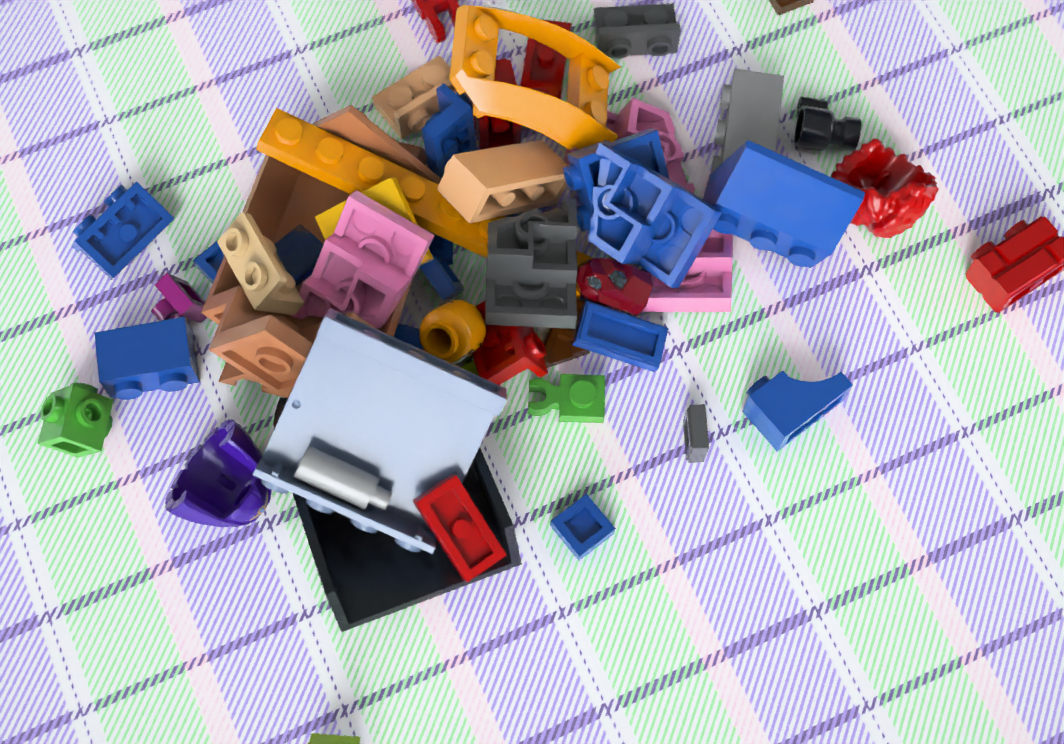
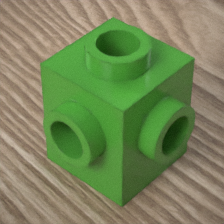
M71 383L70 386L51 392L41 408L40 416L43 424L38 444L77 458L101 452L104 439L108 436L112 427L113 419L110 413L114 400L97 394L98 389L85 383Z

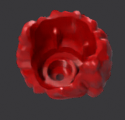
M876 138L862 144L861 148L854 150L852 154L844 156L842 163H837L835 165L836 171H833L831 174L832 178L865 192L864 200L850 223L855 226L864 225L875 237L892 238L897 234L903 233L906 229L912 228L916 220L924 216L930 204L935 200L939 190L934 175L930 172H924L921 165L916 166L908 162L905 154L896 156L892 148L888 147L885 149L882 142Z

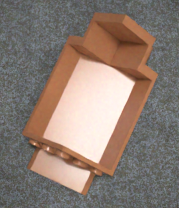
M352 105L312 123L316 127L436 184H439L441 178L426 165L425 149L420 146L398 142ZM265 155L242 212L251 214L262 235L273 242L279 259L286 271L294 278L295 287L300 292L303 282L312 275L325 243L315 216L346 201L351 194ZM225 256L201 311L203 315L218 324L208 349L226 361L218 382L236 386L238 380L253 381L262 384L261 390L263 393L289 398L324 317L315 316L297 319L288 314L254 310ZM411 283L382 328L373 327L354 312L344 315L394 337Z

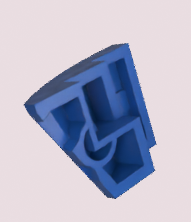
M599 143L596 150V156L600 158L598 185L593 187L592 204L594 206V213L590 219L588 241L621 264H637L669 287L679 288L721 216L722 211L637 160L604 143Z

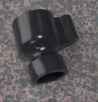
M799 97L794 146L821 151L825 150L829 145L835 144L839 150L851 152L856 150L861 134V119L847 116L841 120L836 119L833 112L828 110L826 100Z

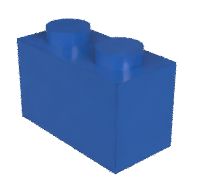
M185 317L94 332L99 382L110 398L116 397L121 400H130L140 397L143 392L160 389L166 392H175L185 389L188 384L200 382L194 334Z

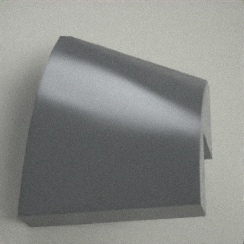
M566 199L560 208L540 213L535 208L525 211L517 217H505L488 222L485 325L575 329L577 321L576 235L578 228L576 199Z

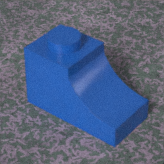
M781 371L771 380L767 376L760 378L747 390L748 399L742 412L778 452L846 399L853 384L842 372L825 380L807 382L790 378L784 371Z

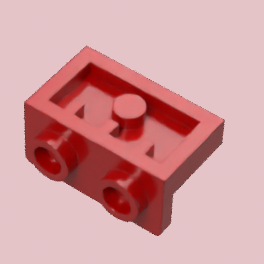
M484 300L475 307L482 314V317L485 321ZM486 325V335L483 344L472 354L480 377L501 385L527 368L540 378L548 374L543 358L547 355V351L542 340L535 333L534 327Z

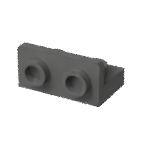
M674 3L594 8L593 22L596 48L608 57L614 59L636 55L659 57L678 52L681 28L680 24L676 23Z

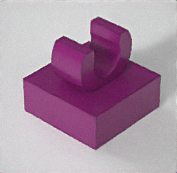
M166 273L155 284V287L165 297L151 310L159 321L185 317L202 323L207 318L201 313L205 301L188 281Z

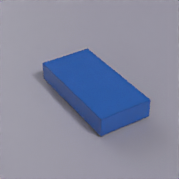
M586 300L581 308L572 345L655 372L660 367L669 328Z

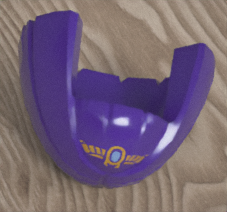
M233 419L225 420L204 439V445L200 444L197 451L192 453L184 464L186 469L180 470L170 487L172 490L168 492L165 500L166 511L181 519L202 525L239 527L254 522L266 510L271 499L272 490L262 484V479L253 476L262 458V454L250 435L239 423Z

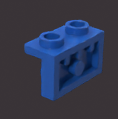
M444 83L436 89L440 112L433 114L422 128L428 167L441 179L445 173V165L452 158L453 154L477 151L473 106L464 94L459 95L458 92L455 93Z
M137 181L128 190L123 185H120L103 202L109 208L96 219L90 214L73 230L77 238L71 247L77 253L81 251L111 280L175 219Z

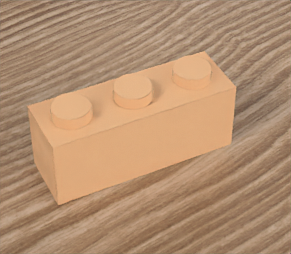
M542 139L453 154L452 158L445 165V173L437 190L470 224L535 208L556 205L567 187L563 167L568 164Z

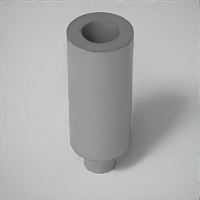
M310 445L294 475V478L363 510L366 509L368 503L385 510L392 496V492L377 486L379 477Z

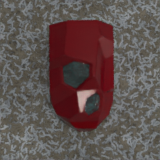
M593 258L577 266L576 289L587 301L632 316H638L647 306L653 287L651 274L608 258Z

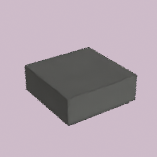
M705 404L689 405L683 419L686 460H688V463L704 462L709 450Z

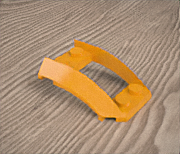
M462 5L457 8L449 80L459 95L465 92L474 103V116L481 118L486 115L526 126L553 139L568 150L575 147L581 149L604 140L613 142L617 139L618 135L608 129L606 124L609 73L621 68L620 65L585 39L549 22L492 6ZM499 29L532 38L569 59L567 102L533 89L494 81Z

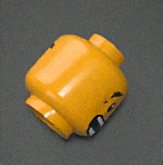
M455 299L444 302L431 310L422 319L419 328L420 342L424 351L452 364L461 362L473 354L483 344L486 335L485 321L479 310L464 300Z

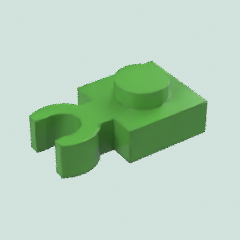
M560 374V386H552L549 381L542 378L529 380V392H540L546 398L541 402H528V414L543 416L551 410H559V422L604 423L605 375Z

